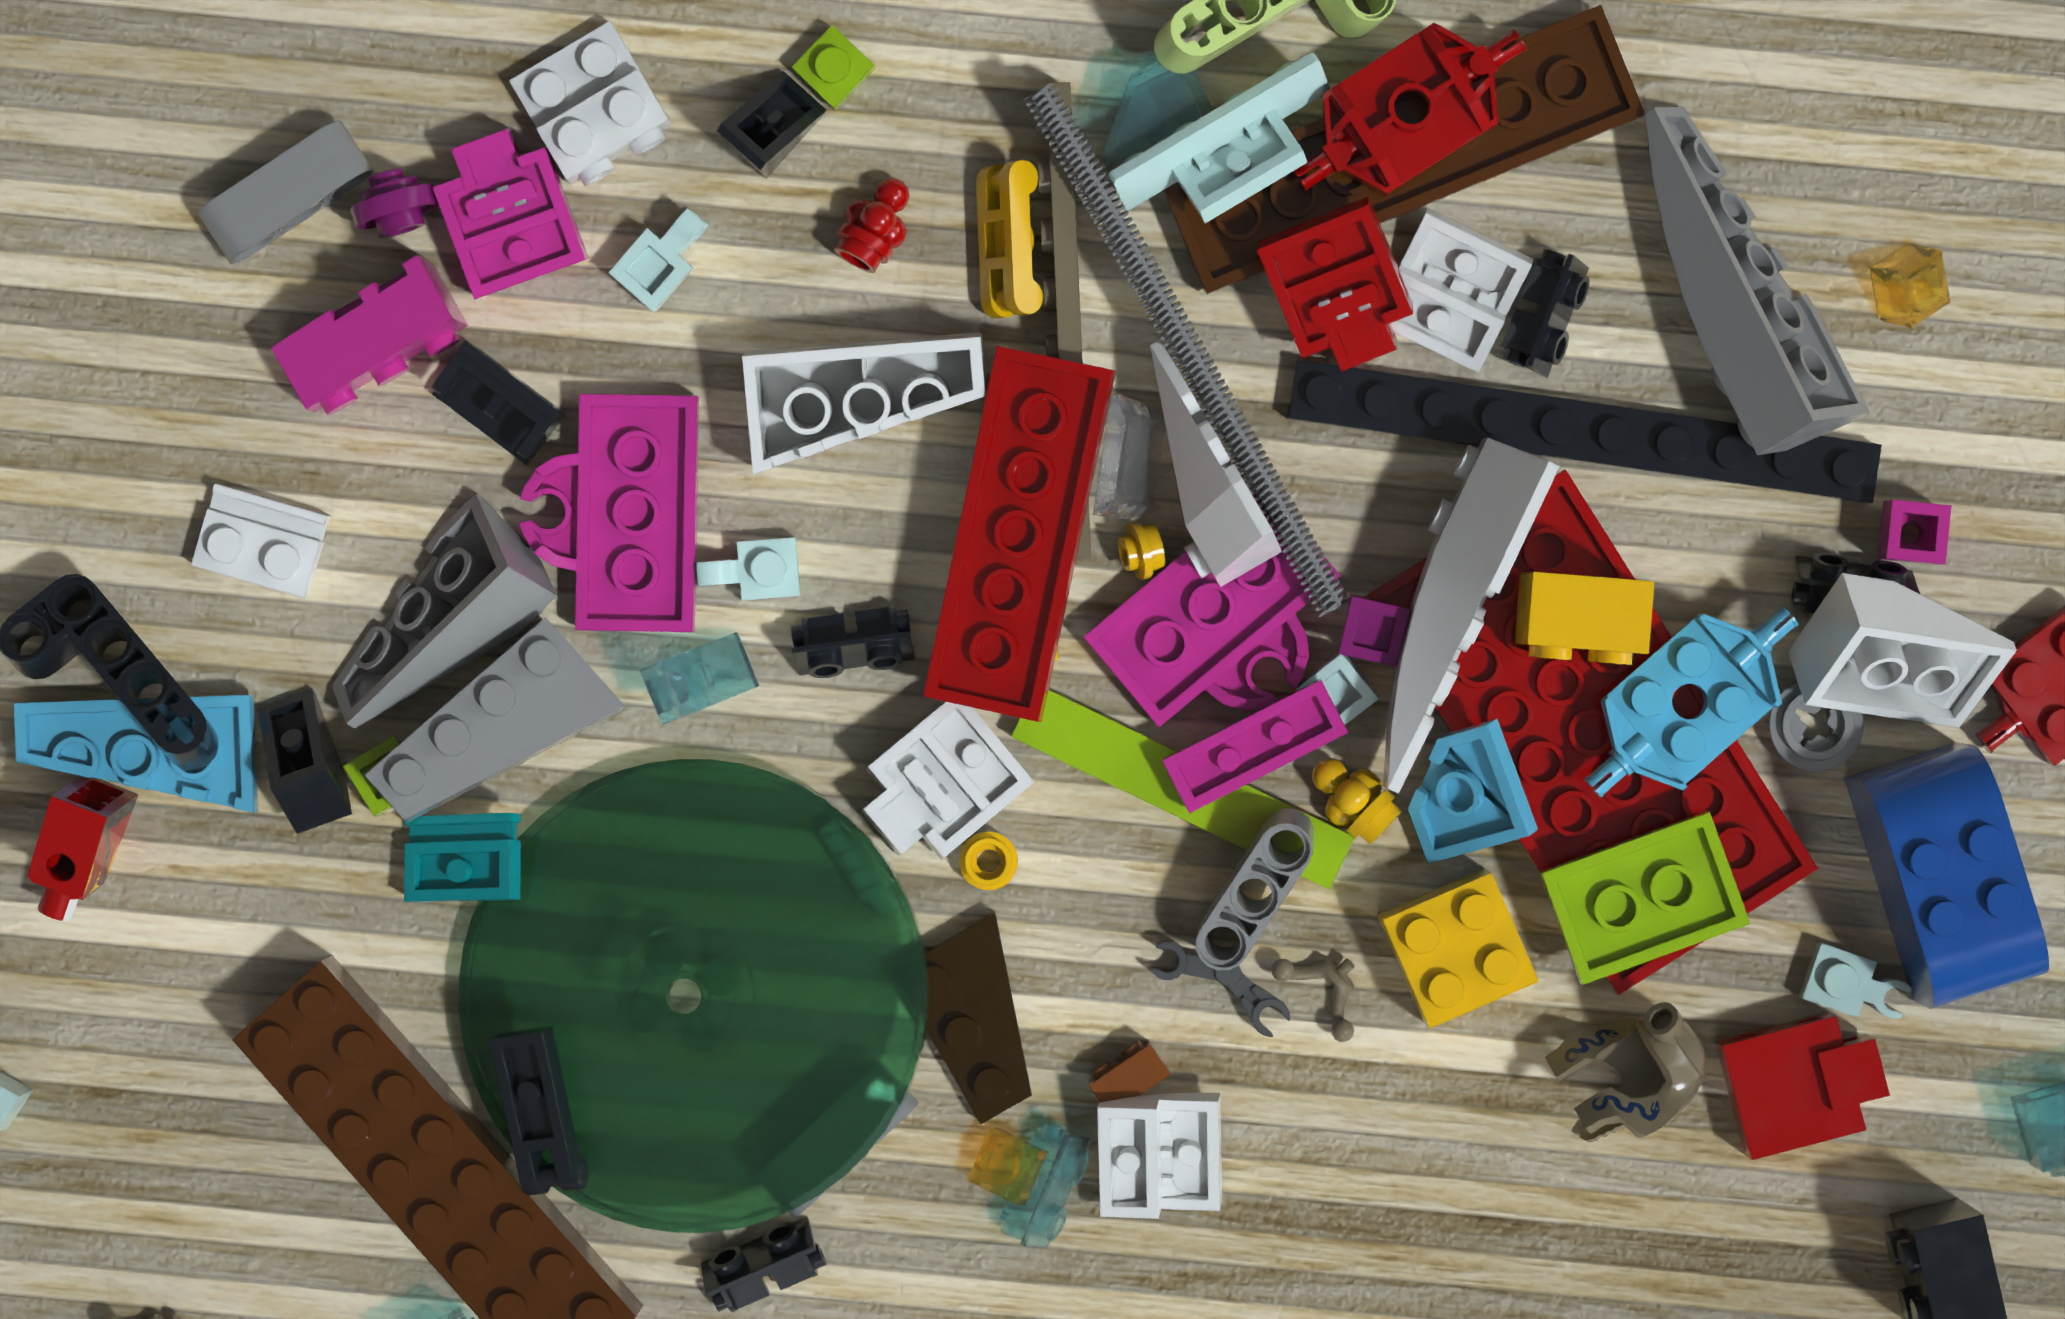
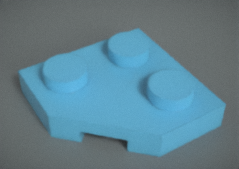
M1498 719L1446 733L1436 740L1428 759L1431 761L1422 785L1415 790L1408 807L1428 864L1528 837L1538 830Z

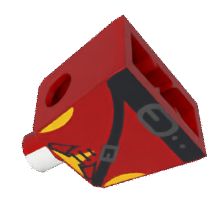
M79 776L51 796L27 874L31 882L45 887L37 908L40 913L52 919L70 921L78 900H84L104 884L139 794L97 778Z

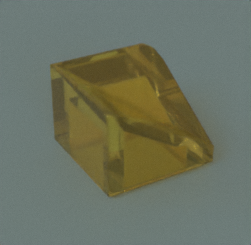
M1906 244L1869 268L1878 317L1884 322L1912 328L1950 303L1943 256L1940 249L1917 244Z

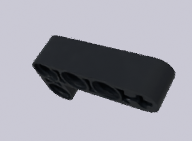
M70 574L55 580L9 616L1 625L0 648L12 665L25 677L32 679L47 678L81 653L173 764L189 771L198 770L208 765L215 758L219 748V741L210 722L98 587L86 576ZM81 599L91 600L89 609L83 615L75 618L67 617L69 608L73 603ZM33 636H43L42 645L36 652L30 655L20 654L21 647L27 639ZM118 641L127 642L126 649L120 657L109 661L102 659L105 649L110 644ZM151 684L163 685L162 692L156 700L146 704L138 703L140 692L145 687ZM176 717L194 735L191 742L185 744L170 727L169 723L173 722Z

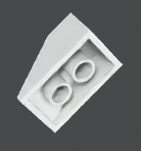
M1842 573L1793 643L1788 654L1805 705L1959 728L2017 650L2013 641L1895 581Z

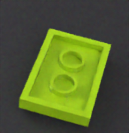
M1708 811L1539 872L1581 985L1750 924L1712 816Z

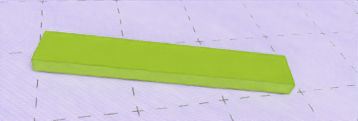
M1048 690L1042 721L1036 722L1020 718L1011 735L1012 738L1245 850L1273 812L1281 809L1301 811L1246 784L1189 813L1162 762L1164 758L1177 752L1176 750L1051 690ZM1303 812L1314 826L1315 840L1313 854L1301 877L1330 890L1354 838L1349 833ZM1282 830L1271 837L1274 846L1283 852H1294L1299 850L1304 844L1301 837L1290 830Z

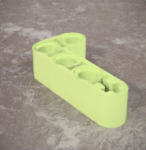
M1193 0L1180 8L1159 30L1154 41L1155 54L1158 61L1166 69L1174 73L1186 74L1198 69L1311 0ZM1315 0L1331 27L1338 34L1351 39L1367 36L1393 11L1396 0H1365L1370 8V14H1365L1355 7L1353 0ZM1225 1H1232L1238 4L1243 9L1245 21L1232 17L1227 11ZM1203 25L1206 33L1198 42L1195 40L1188 43L1184 42L1182 38L1196 32Z

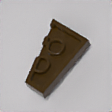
M995 911L893 970L980 1124L1032 1096Z

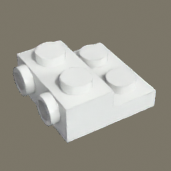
M608 21L509 80L537 127L536 130L565 179L571 185L581 179L584 186H588L602 179L615 169L611 161L631 149L635 156L651 150L666 139L662 131L672 125L611 21Z

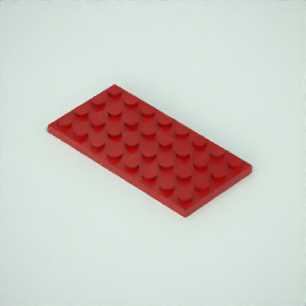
M1566 469L1555 475L1500 593H1495L1492 598H1486L1482 608L1486 609L1483 619L1484 625L1474 644H1471L1467 652L1461 651L1456 661L1460 663L1458 676L1448 696L1440 707L1435 705L1434 708L1450 732L1498 719L1538 828L1530 836L1518 840L1538 872L1708 811L1712 816L1746 913L1748 914L1818 870V867L1737 740L1686 783L1688 787L1684 790L1633 772L1630 776L1626 774L1600 798L1592 790L1594 787H1590L1584 780L1585 777H1588L1610 757L1608 752L1612 750L1601 699L1672 638L1654 608L1652 609L1649 654L1633 653L1632 665L1588 661L1589 649L1572 648L1571 660L1529 657V645L1514 643L1521 572H1543L1635 580ZM1427 557L1364 597L1410 607ZM1685 684L1674 692L1672 706L1680 717L1684 719L1692 718L1698 715L1703 708V694L1695 685ZM1702 942L1609 975L1606 979L1614 992L1620 995Z

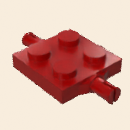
M2065 606L2015 643L2017 651L1990 687L1997 695L1999 707L2003 714L1980 732L1975 733L1977 739L1983 742L1981 743L1982 746L1989 753H1993L2001 744L2014 734L2019 733L2031 740L2048 764L2056 766L2065 759Z

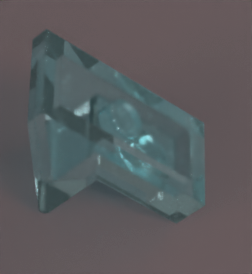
M738 632L639 670L662 725L759 687Z

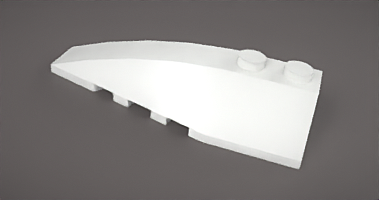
M1488 437L1481 440L1478 448L1469 444L1466 447L1453 477L1462 481L1452 502L1444 498L1441 500L1428 527V531L1436 534V537L1431 545L1410 604V613L1397 667H1395L1387 719L1384 787L1399 794L1433 726L1435 719L1431 714L1435 705L1440 707L1443 704L1458 676L1460 663L1456 661L1461 651L1467 652L1471 644H1474L1484 625L1483 619L1486 609L1482 608L1487 597L1492 598L1495 593H1500L1560 466Z

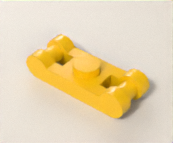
M1027 160L984 167L979 171L976 179L981 305L985 314L994 319L1006 318L1012 315L1033 314L1040 309L1043 302L1042 289L1033 280L1032 273L1034 233L1030 223L1029 194L1038 185V173L1035 166Z

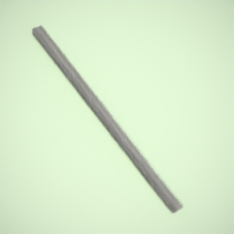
M1054 82L1048 84L1023 100H1030L1026 103L1027 107H1033L1030 112L1036 114L1034 119L1041 120L1037 123L1038 126H1045L1041 131L1042 133H1048L1045 136L1046 140L1053 139L1049 142V145H1057L1052 150L1054 153L1060 152L1056 157L1057 159H1063L1060 162L1061 166L1068 165L1063 170L1065 172L1072 171L1067 177L1069 179L1075 178L1071 184L1078 185L1075 188L1076 192L1083 191L1078 196L1080 198L1087 197L1082 203L1084 205L1090 204L1086 207L1087 211L1094 210L1090 217L1095 218L1099 216L1093 222L1094 224L1102 223L1097 229L1099 231L1105 230L1101 233L1102 237L1109 236L1104 240L1106 244L1112 243L1108 247L1109 250L1117 249L1112 253L1113 257L1121 255L1116 259V262H1124L1119 266L1121 270L1127 269L1123 273L1124 276L1132 275L1127 279L1128 283L1136 281L1130 287L1132 289L1139 288L1134 292L1136 296L1143 294L1138 298L1139 302L1146 301L1142 308L1151 307L1145 313L1147 315L1155 313L1149 320L1151 322L1158 320L1153 324L1154 328L1161 327L1156 331L1157 334L1166 333L1160 339L1162 341L1170 339L1164 346H1173L1168 350L1169 354L1177 352L1171 358L1172 360L1180 359L1175 363L1176 367L1184 365L1179 370L1180 373L1188 371L1183 376V379L1192 378L1186 384L1188 386L1195 384L1190 389L1192 393L1199 391L1194 395L1195 399L1203 397L1197 403L1199 406L1207 404L1201 411L1206 412L1210 410L1205 415V418L1214 416L1209 423L1211 425L1218 423L1213 429L1214 431L1221 429L1216 434L1218 438L1225 436L1220 440L1221 444L1229 442L1224 449L1225 451L1233 449L1227 454L1229 457L1236 455L1231 460V463L1240 462L1235 467L1237 470L1243 468L1239 472L1241 476L1247 474L1243 480L1245 483L1251 481L1247 487L1248 489L1255 488L1251 491L1252 496L1258 494L1254 498L1255 501L1262 500L1258 506L1259 508L1266 507L1262 510L1263 515L1269 513L1265 517L1266 520L1270 521L1273 519L1269 525L1271 528L1277 526L1273 530L1274 534L1281 533L1276 537L1277 541L1284 539L1279 546L1288 545L1282 552L1284 554L1292 552L1286 559L1295 558L1290 563V566L1299 565L1293 570L1294 573L1302 571L1297 576L1298 579L1306 577L1301 582V585L1310 584V586L1304 589L1305 592L1314 591L1308 596L1309 599L1317 597L1312 604L1321 603L1315 610H1325L1319 617L1332 612L1349 602L1350 598L1345 599L1347 593L1346 591L1342 592L1344 589L1342 585L1338 586L1340 581L1335 579V572L1330 573L1332 567H1326L1329 562L1327 559L1323 560L1325 558L1324 553L1319 554L1322 549L1320 546L1316 547L1318 544L1317 540L1312 541L1314 535L1309 534L1310 528H1304L1307 525L1306 521L1300 522L1303 516L1302 514L1297 515L1299 513L1298 508L1293 509L1296 504L1294 501L1290 502L1292 499L1291 495L1284 497L1288 493L1287 488L1281 490L1285 486L1284 483L1277 484L1281 478L1280 476L1274 477L1277 471L1276 469L1271 470L1273 468L1272 463L1267 464L1270 458L1268 456L1264 457L1266 451H1259L1263 447L1262 444L1255 445L1259 439L1258 437L1252 438L1255 435L1254 430L1248 432L1251 429V425H1245L1248 421L1247 418L1240 419L1244 415L1243 411L1236 413L1240 406L1239 404L1233 406L1237 402L1235 398L1229 400L1233 394L1232 392L1226 393L1229 390L1228 385L1221 387L1225 384V380L1217 381L1222 375L1220 372L1214 374L1218 370L1217 366L1210 368L1214 364L1213 359L1207 361L1211 356L1210 353L1202 355L1206 352L1207 348L1206 346L1199 348L1203 344L1202 340L1195 342L1200 337L1198 333L1192 335L1196 331L1195 327L1187 329L1192 325L1191 320L1183 323L1188 319V315L1180 316L1185 311L1184 308L1176 310L1181 305L1180 301L1173 303L1177 299L1176 294L1168 297L1173 293V289L1165 290L1169 287V282L1161 284L1166 279L1165 275L1158 277L1162 270L1153 271L1159 264L1156 262L1150 265L1155 257L1146 258L1151 253L1150 249L1143 251L1148 246L1147 243L1138 245L1144 238L1141 236L1135 239L1140 234V231L1131 232L1135 229L1136 224L1128 226L1133 220L1132 217L1124 219L1129 214L1128 210L1120 213L1125 208V205L1116 206L1121 202V198L1113 200L1118 194L1117 191L1109 193L1114 188L1113 184L1105 187L1110 182V179L1101 180L1106 176V172L1098 174L1103 166L1094 167L1099 162V159L1096 158L1090 161L1095 156V152L1086 154L1092 147L1089 145L1083 148L1088 142L1087 139L1079 141L1084 136V133L1081 132L1075 135L1080 130V126L1071 128L1077 121L1074 119L1068 122L1073 114L1071 112L1064 115L1069 110V107L1060 108L1065 104V100L1057 102L1062 96L1061 93L1053 96L1058 90L1057 86L1049 89Z

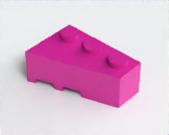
M415 255L402 264L405 272L381 286H378L377 282L371 283L358 292L360 295L358 299L335 312L333 310L327 311L271 347L306 410L317 412L324 409L326 415L334 414L358 399L354 390L372 380H375L378 386L385 385L409 370L405 361L425 350L429 357L436 356L460 341L456 332L469 325L433 263Z

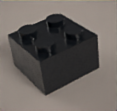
M1955 1198L1889 1214L1893 1230L1885 1232V1240L1893 1266L1901 1265L1906 1288L1898 1289L1899 1302L1904 1319H2007L1986 1223L1982 1213L1961 1199Z

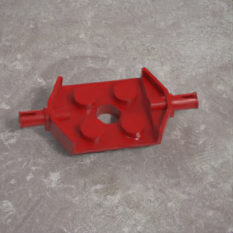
M1433 23L1324 92L1321 99L1325 146L1321 148V153L1293 171L1298 180L1315 168H1318L1316 172L1300 181L1301 187L1307 191L1330 174L1342 172L1386 197L1413 177L1482 133L1494 128L1498 124L1494 73L1499 70L1498 67L1520 53L1527 51L1523 40L1504 52L1501 51L1516 41L1520 35L1515 29H1512L1487 47L1484 45L1476 47L1444 27ZM1414 91L1425 98L1428 105V113L1423 121L1416 124H1408L1397 117L1394 103L1397 96L1403 92Z

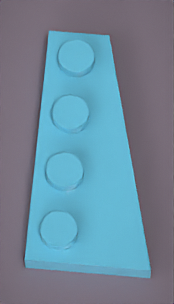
M254 694L190 697L214 728L219 741V748L215 758L208 765L198 770L189 771L173 764L119 699L14 703L16 762L255 813L258 812ZM138 698V703H151L157 698ZM178 717L169 723L179 739L185 744L192 741L194 735L187 730Z

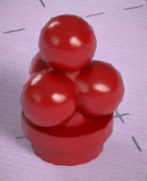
M895 177L881 180L876 185L874 191L875 202L868 199H857L847 206L844 213L845 223L841 224L836 234L839 242L834 251L838 256L849 264L869 273H875L880 263H888L893 254L892 249L900 247L905 241L907 234L905 223L895 214L907 206L910 198L909 189L903 181Z

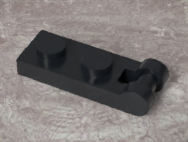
M553 1027L503 1032L489 1039L523 1192L529 1196L546 1194L551 1187L560 1186L564 1191L584 1189L589 1179L588 1165L584 1156L579 1153ZM551 1150L554 1163L548 1164L542 1158L541 1151Z

